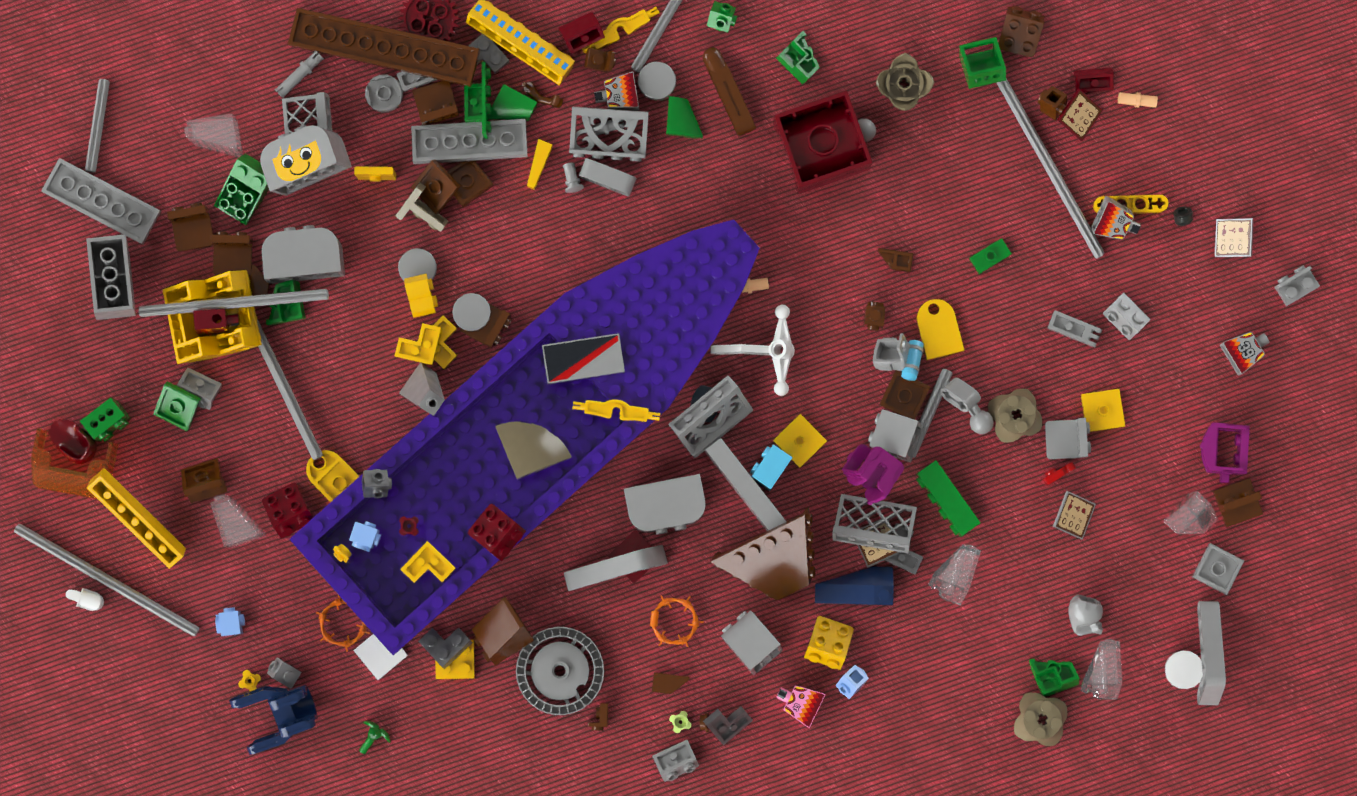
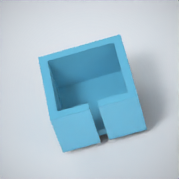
M774 444L771 448L766 447L761 455L763 458L760 464L756 462L750 471L754 481L768 491L772 489L792 459L790 455Z

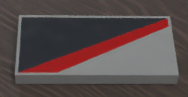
M619 333L542 345L548 384L625 372Z

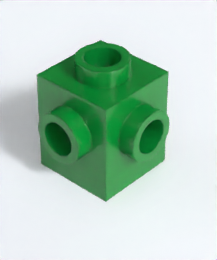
M714 1L706 26L728 33L730 27H734L737 16L734 15L736 7Z

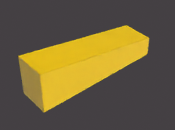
M540 139L537 142L527 187L533 190L536 188L553 148L552 144Z

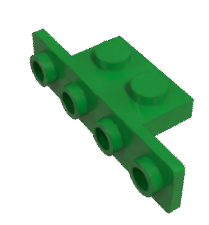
M482 62V83L472 84L471 87L464 85L465 123L482 122L484 139H488V133L492 131L491 121H488V115H491V103H488V97H491V86H488V79H491V69L487 67L486 62Z

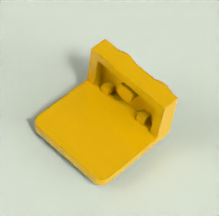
M822 616L817 617L804 658L814 663H821L832 669L841 670L853 635V627Z

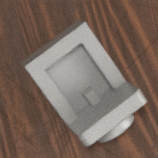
M278 657L275 661L271 662L267 672L273 679L290 689L302 673Z

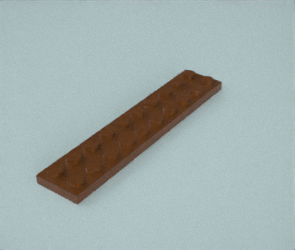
M300 8L296 9L288 45L292 47L317 51L323 54L469 87L472 86L480 54L479 48Z

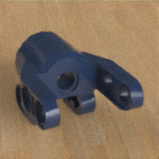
M307 685L289 691L287 688L264 686L229 700L232 708L240 709L268 699L270 709L277 723L279 732L254 740L253 743L247 746L249 755L282 745L292 735L316 726L315 720L318 719L317 710Z

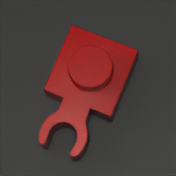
M1070 462L1059 470L1053 468L1045 473L1047 477L1042 480L1047 486L1076 469L1073 462Z

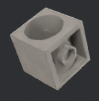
M882 409L881 414L878 413L875 419V424H877L875 431L870 433L868 442H870L869 446L872 449L876 446L881 447L895 458L911 463L923 429L922 424L917 420Z

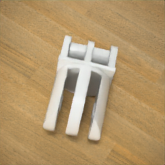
M82 588L81 592L77 590H68L66 592L68 599L77 602L76 607L96 611L104 605V599L99 593L86 588Z

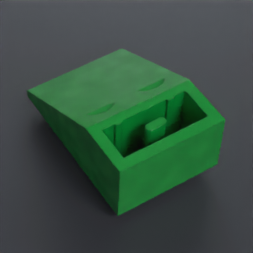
M246 153L239 157L214 204L216 208L244 225L248 224L269 191L261 163Z

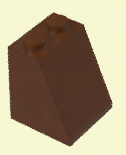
M506 597L502 598L472 629L475 634L473 637L478 647L482 646L484 649L482 652L487 662L491 660L495 666L534 641L518 613Z

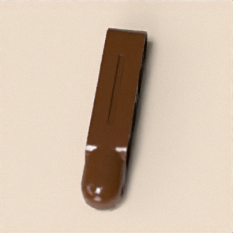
M714 47L706 49L703 53V62L736 134L740 137L756 130L754 121L721 52Z

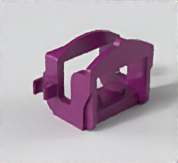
M1215 422L1208 426L1200 444L1202 462L1207 473L1220 474V483H1229L1230 475L1247 474L1250 426ZM1219 431L1238 432L1234 440V444L1237 446V453L1234 454L1233 464L1236 465V468L1217 466Z
M864 444L858 445L852 453H849L846 458L847 462L842 468L843 474L846 475L851 485L858 486L862 484L866 489L865 498L868 500L867 503L869 505L885 499L904 470L903 464L883 448L876 446L870 449ZM865 459V461L863 462V464L861 465V467L859 468V470L856 471V470L858 469V467L860 466V464L862 463V461Z

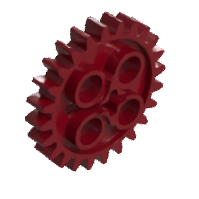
M409 0V3H402L406 8L400 9L404 16L398 19L404 21V23L399 25L401 28H406L403 32L443 41L446 39L452 41L450 35H457L454 28H460V26L455 23L461 20V18L456 16L460 12V10L454 9L457 5L456 2L450 3L451 0ZM426 2L427 9L424 12H420L419 5ZM435 2V6L432 10V3ZM440 7H444L446 10L445 15L442 17L437 15V10ZM431 15L434 19L433 21H429L428 24L426 17H430ZM416 21L422 22V28L420 30L414 29V24ZM437 25L440 26V33L438 35H433V27ZM428 26V33L427 35H424V32Z

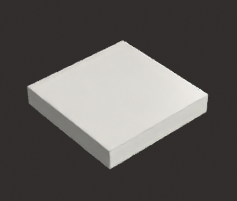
M374 634L353 650L377 680L381 679L408 656L403 648L393 656Z

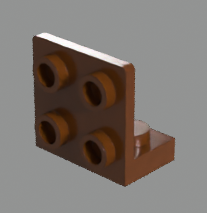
M440 81L412 91L422 126L459 116L449 82Z

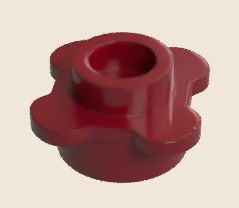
M403 516L400 518L401 529L399 533L401 535L412 534L416 536L419 533L417 529L419 519L417 517L406 518Z

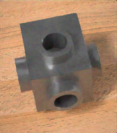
M364 470L362 477L363 497H387L388 489L392 488V479L388 477L387 470Z

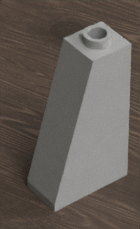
M419 363L399 392L407 400L433 416L445 400L437 373L423 363Z

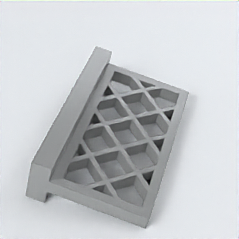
M320 92L315 95L282 99L285 134L293 133L289 125L294 119L301 126L307 127L306 124L312 117L317 120L318 127L332 131L330 97L327 93ZM315 99L316 107L310 112L304 106L309 100ZM296 102L299 105L294 114L288 111V103ZM302 108L309 113V116L303 123L296 118Z
M841 494L832 532L834 541L909 554L917 507L880 501L873 503L871 506L875 510L866 515L861 508L868 504L866 498ZM844 500L853 502L855 507L847 511L843 506ZM884 508H890L893 513L885 518L880 511ZM859 510L863 517L854 521L850 514ZM903 511L912 512L911 517L906 521L899 515ZM878 513L882 520L874 525L869 517ZM896 516L901 524L893 528L888 521ZM848 517L852 523L847 527L839 526L840 520ZM866 520L871 527L867 530H862L858 524ZM885 523L890 530L886 533H880L877 527ZM904 526L908 531L907 537H902L896 531Z

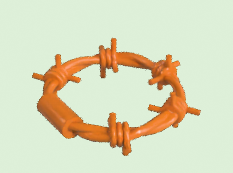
M338 595V598L330 603L322 613L316 612V614H319L321 633L323 635L320 642L326 640V642L345 647L346 652H348L347 647H351L364 633L370 634V632H367L368 628L362 622V626L356 625L360 627V632L356 638L350 640L348 635V640H344V642H337L331 638L335 634L333 633L330 636L326 632L324 620L330 621L326 619V614L331 607L336 606L337 610H339L338 606L346 604Z
M661 595L662 601L654 611H651L650 626L653 628L658 641H660L659 646L664 642L676 645L686 644L689 647L687 641L695 633L699 623H704V621H698L694 607L688 601L691 598L690 596L687 600L667 597L663 599ZM671 602H679L686 607L684 612L688 608L693 613L692 624H688V626H693L691 633L686 637H680L678 634L679 640L675 641L666 638L664 635L666 631L660 634L656 629L659 617L658 610L666 605L672 608Z

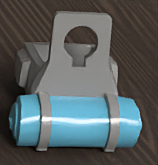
M900 333L899 340L893 337L877 339L873 355V365L878 370L902 371L901 376L904 379L915 381L919 374L924 344L918 340L907 342L903 333Z

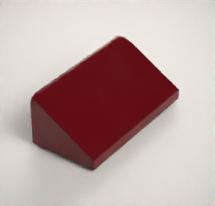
M1112 68L1074 71L1075 92L1077 89H1080L1083 93L1114 90V72Z

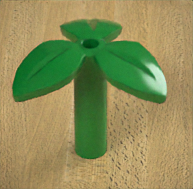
M371 721L363 722L370 726V729L368 731V738L359 749L362 754H366L374 741L381 736L389 743L391 742L385 729H380L378 724Z

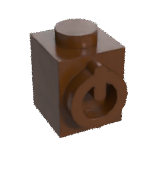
M1053 86L1048 90L1045 89L1038 98L1040 111L1056 120L1067 106V94Z
M867 302L863 327H868V330L879 331V328L884 327L886 307H884L883 303Z

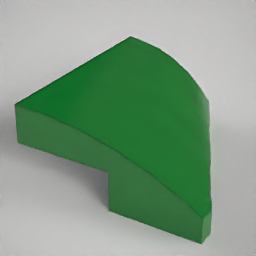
M804 31L776 57L802 85L820 68L817 60L813 57L812 48L807 45L805 40L806 33Z
M503 84L491 107V115H488V119H526V121H529L538 103Z
M669 96L666 135L703 139V134L688 99Z
M289 280L275 284L273 293L301 291L300 283L296 280ZM303 302L270 305L272 309L269 320L266 319V325H277L305 319Z
M1035 659L1029 660L1038 688L1044 697L1079 685L1080 678L1072 662L1063 661L1058 663L1053 660H1048V662H1037Z

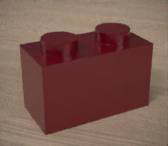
M593 12L585 14L558 28L571 54L605 38Z

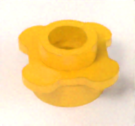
M343 544L335 546L333 549L334 556L340 562L344 561L347 563L352 555Z
M245 670L242 680L238 683L239 687L249 689V691L257 689L258 682L261 680V676Z

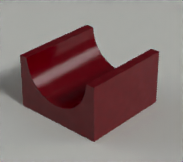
M847 91L774 115L773 125L785 148L798 194L870 170L873 162Z

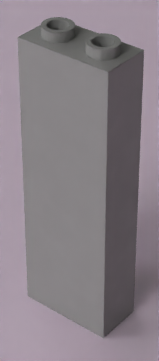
M721 438L705 450L708 457L766 531L786 522Z

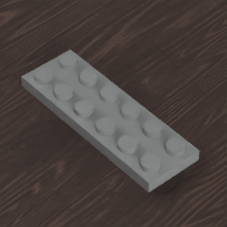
M526 119L491 121L492 131L488 133V139L483 137L482 122L411 126L413 164H427L432 160L443 163L528 157Z
M61 158L58 159L41 190L46 195L123 235L125 234L142 245L161 213L157 208Z

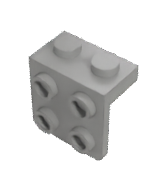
M1086 418L1047 421L1045 423L1046 454L1048 459L1088 457V453H1091L1090 441L1087 442V434H1090V424L1086 422Z

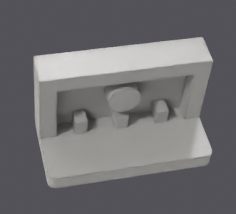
M1122 293L1103 312V315L1128 340L1133 338L1151 320L1125 293Z

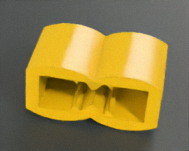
M427 274L404 278L413 318L436 313L435 307H438L436 295L432 296L431 290H434L432 278L428 279Z

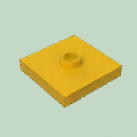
M354 167V174L358 180H370L372 182L396 180V172L392 167Z
M1119 389L1081 394L1084 418L1090 424V432L1125 427Z
M800 414L773 442L782 451L792 457L791 460L800 468L827 440Z

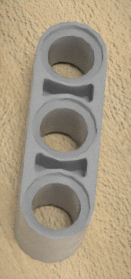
M585 158L579 173L580 178L625 196H630L637 179L632 175Z

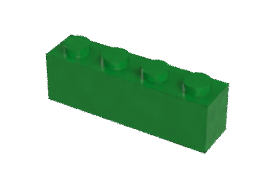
M937 460L916 474L918 477L916 478L917 483L921 488L925 487L929 492L927 497L932 504L936 503L940 508L938 510L939 514L944 520L948 519L951 524L949 528L955 536L958 534L962 537L980 524L978 518Z

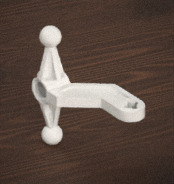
M783 304L776 307L775 315L779 319L774 339L770 346L746 344L711 346V354L771 355L778 380L774 385V392L779 396L786 395L789 391V386L785 380L791 358L795 353L786 321L790 314V309Z

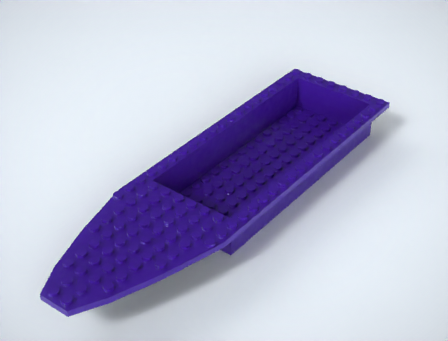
M733 219L693 230L644 251L564 293L444 400L434 416L429 414L367 469L387 470L388 477L392 479V488L388 489L387 497L364 498L362 474L289 540L394 656L500 561L468 535V530L490 504H494L526 530L522 539L516 543L517 545L655 421L647 419V422L620 420V409L617 407L613 409L610 419L585 414L584 410L572 409L573 406H579L573 405V401L586 403V400L599 402L622 400L630 406L648 408V412L660 413V416L669 409L715 341L744 290L760 248ZM619 333L625 372L548 384L542 345ZM517 421L542 426L564 443L572 458L517 480L495 426ZM415 516L419 519L417 523L419 533L416 536L412 534L403 536L399 533L401 529L399 520L401 517L412 518ZM367 521L376 524L375 529L379 530L378 534L381 535L378 545H374L370 552L352 546L353 541H350L349 538L355 522L364 524ZM427 541L456 568L444 582H441L428 569L416 583L400 569ZM343 544L351 552L352 555L347 563L344 561L340 562L334 556L333 549L335 546Z

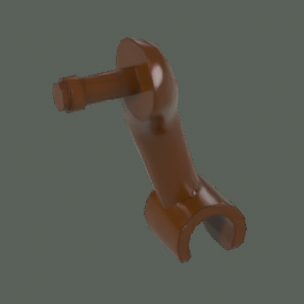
M532 82L522 83L524 91L537 103L561 108L563 99L558 95H553L552 98L543 97Z

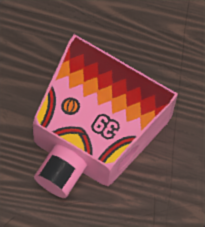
M795 685L792 692L781 687L776 698L786 702L783 708L784 711L810 728L825 694Z

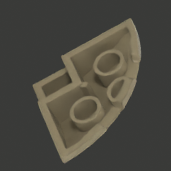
M519 421L495 426L517 480L572 458L564 443L542 426Z

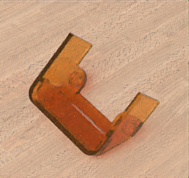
M37 428L31 455L33 484L41 489L97 499L87 489L90 480L103 468L111 475L113 474L118 444L109 442L105 461L93 460L88 466L87 473L50 466L51 455L47 450H44L47 431Z

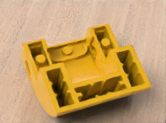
M247 270L228 271L205 280H188L163 289L165 304L252 296ZM255 308L225 309L228 315L239 314L240 325L229 326V333L199 337L195 331L193 312L169 314L168 320L177 364L226 356L262 345Z

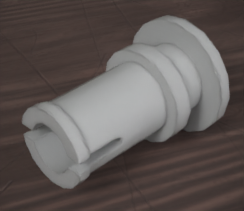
M572 162L564 164L563 168L567 180L565 184L568 186L565 192L575 193L582 190L584 186L579 184L580 178H577L575 164Z

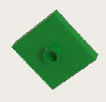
M167 381L163 386L153 415L188 431L201 398Z

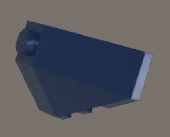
M873 566L815 584V603L892 606L894 593L893 567Z

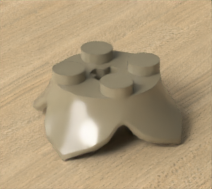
M903 53L892 61L889 69L879 73L876 85L880 93L889 98L894 107L907 111L914 108L918 100L931 91L934 79L930 73L919 69L914 57ZM905 80L906 83H909V86L902 88L899 83Z
M1016 389L1011 394L998 395L988 403V412L996 422L995 432L1001 442H1014L1023 435H1034L1042 428V417L1036 408V399L1028 389ZM1018 410L1021 418L1015 420L1012 418L1014 415H1011V413Z
M1025 693L1019 704L1020 716L1014 723L1015 735L1025 741H1038L1044 746L1056 745L1063 735V724L1067 719L1066 704L1058 698H1045L1039 693ZM1040 714L1047 718L1044 725L1037 722Z

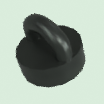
M1182 206L1174 210L1175 224L1185 226L1193 221L1191 208Z

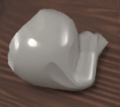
M1079 594L1075 595L1071 599L1068 608L1069 619L1074 633L1078 636L1091 633L1102 634V623L1099 620L1102 618L1103 608L1100 601Z

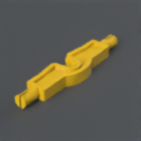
M655 6L647 12L643 9L628 18L622 17L612 21L607 29L603 31L605 38L583 48V52L586 54L588 48L599 50L619 41L618 27H622L628 35L632 34L640 27L649 23L651 17L659 14V10Z
M586 400V403L573 401V405L579 406H573L572 409L584 410L585 414L610 419L613 409L617 407L620 409V420L647 422V419L660 420V417H653L660 416V413L648 412V408L630 406L622 400H609L606 402Z

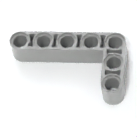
M663 545L573 569L563 574L568 591H572L637 571L668 564Z
M1199 601L1197 613L1203 676L1197 690L1198 705H1219L1226 685L1220 606L1218 601Z

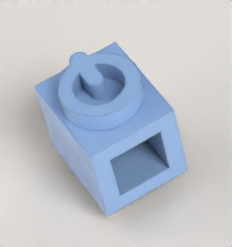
M367 521L364 524L355 522L349 538L350 541H353L352 546L370 552L374 545L377 546L381 535L378 534L379 530L375 529L376 524Z
M235 607L224 608V612L216 615L215 624L218 634L221 633V636L243 634L242 626H245L244 614H241V611H235Z
M854 665L842 676L835 686L843 695L850 699L863 687L869 678L862 668Z

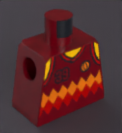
M225 309L193 311L195 331L199 337L229 333V326L240 325L239 314L228 315Z

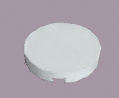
M1190 651L1173 653L1165 664L1167 680L1171 685L1180 689L1195 687L1203 676L1201 659Z

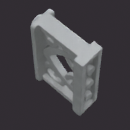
M573 106L569 153H573V157H585V154H590L592 158L603 159L604 156H611L612 160H622L623 157H630V161L641 162L642 158H646L649 112ZM577 115H581L585 129L576 132ZM608 117L612 118L614 127L619 132L624 133L616 142L609 146L601 141L594 132L604 127ZM599 118L601 124L592 128L591 125H595L593 120ZM620 120L626 121L624 127H628L627 130L619 127L618 123ZM638 120H643L642 137L633 132ZM582 133L589 135L582 140H586L589 143L585 148L578 146L576 142L577 137ZM630 136H634L640 141V148L636 151L628 149L629 144H634L631 139H628ZM594 144H596L602 150L591 149L594 147ZM622 145V149L624 152H618L614 150H616Z
M727 376L668 425L688 452L696 458L749 415L753 408L736 383ZM720 411L719 416L708 425H703L709 416L714 412Z

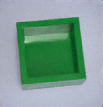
M997 37L959 45V58L969 89L1006 81V66ZM993 43V49L969 55L965 53L966 49Z
M110 397L80 420V422L94 440L106 442L114 436L113 433L117 429L122 430L128 426V421L131 417L117 400ZM113 410V415L108 416L107 413ZM103 416H105V420H104V421H100V419H101ZM98 422V426L95 428L93 424Z

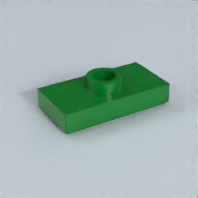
M1001 238L971 256L969 260L978 274H981L1012 253Z

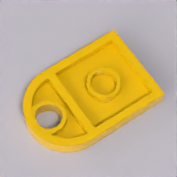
M940 299L925 302L917 313V325L922 343L924 344L926 360L963 352L964 347L953 308L947 302ZM931 304H935L939 308V312L935 315L928 311V307Z
M323 450L321 458L325 461L324 466L316 468L314 465L315 460L311 457L307 463L306 472L310 482L331 502L352 484L359 475L338 454L329 450Z

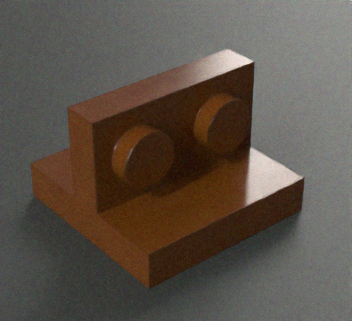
M218 458L181 469L183 492L185 497L188 496L190 503L228 492L221 474Z
M1250 478L1213 491L1226 527L1263 515L1258 501L1262 499L1259 492L1255 493Z

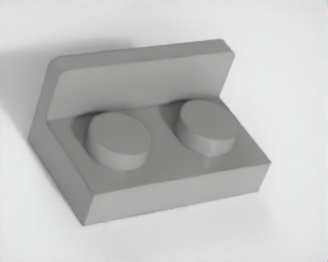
M1303 265L1294 270L1295 275L1289 278L1286 275L1278 280L1279 284L1274 288L1286 306L1320 287L1311 272V266L1305 268Z
M187 367L177 386L200 397L201 400L198 407L210 410L215 397L222 387V383Z
M688 740L652 756L664 782L673 781L679 775L690 773L699 766Z

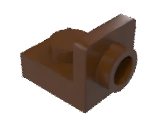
M593 48L587 49L585 68L601 72H608L614 68L616 63L615 52H605Z
M600 703V707H596V719H599V722H588V726L592 727V730L603 731L604 727H608L609 703Z

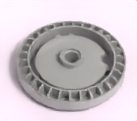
M567 627L548 628L533 636L534 641L523 647L520 651L516 664L517 683L523 696L536 709L552 715H567L582 710L597 696L603 683L604 663L596 644L584 633ZM554 637L573 639L571 644L566 642L548 644L539 650L533 660H529L533 650L545 640ZM576 642H579L581 645H583L581 650L574 646ZM587 650L593 661L594 676L590 688L580 698L577 687L579 685H586L589 677L588 661L583 654ZM527 663L532 664L531 671H526ZM558 665H562L566 670L565 674L561 677L555 674V668ZM527 675L532 676L533 683L540 693L554 700H564L566 705L550 704L540 699L532 691ZM575 696L577 701L570 704L569 698Z

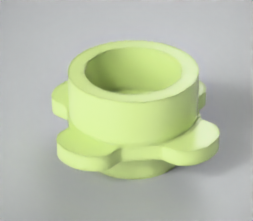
M681 711L678 715L670 716L669 720L673 723V731L675 733H680L685 728H691V722L687 719V712Z

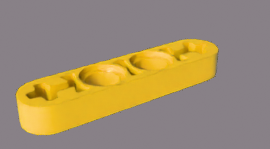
M1163 195L1108 196L1115 201H1125L1126 207L1133 214L1161 213L1168 207V199ZM1105 196L1099 197L1094 201L1093 209L1096 213L1100 209V207H1097V204L1103 201ZM1142 199L1145 202V208L1137 209L1135 206L1136 200ZM1148 199H1151L1150 203H1155L1160 199V202H1164V205L1161 206V209L1158 208V205H1152L1151 209H1148Z

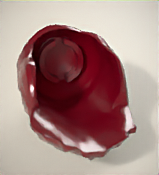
M68 419L54 421L48 433L50 434L49 439L59 452L67 457L69 461L82 465L91 461L96 453V442L91 435L75 422Z

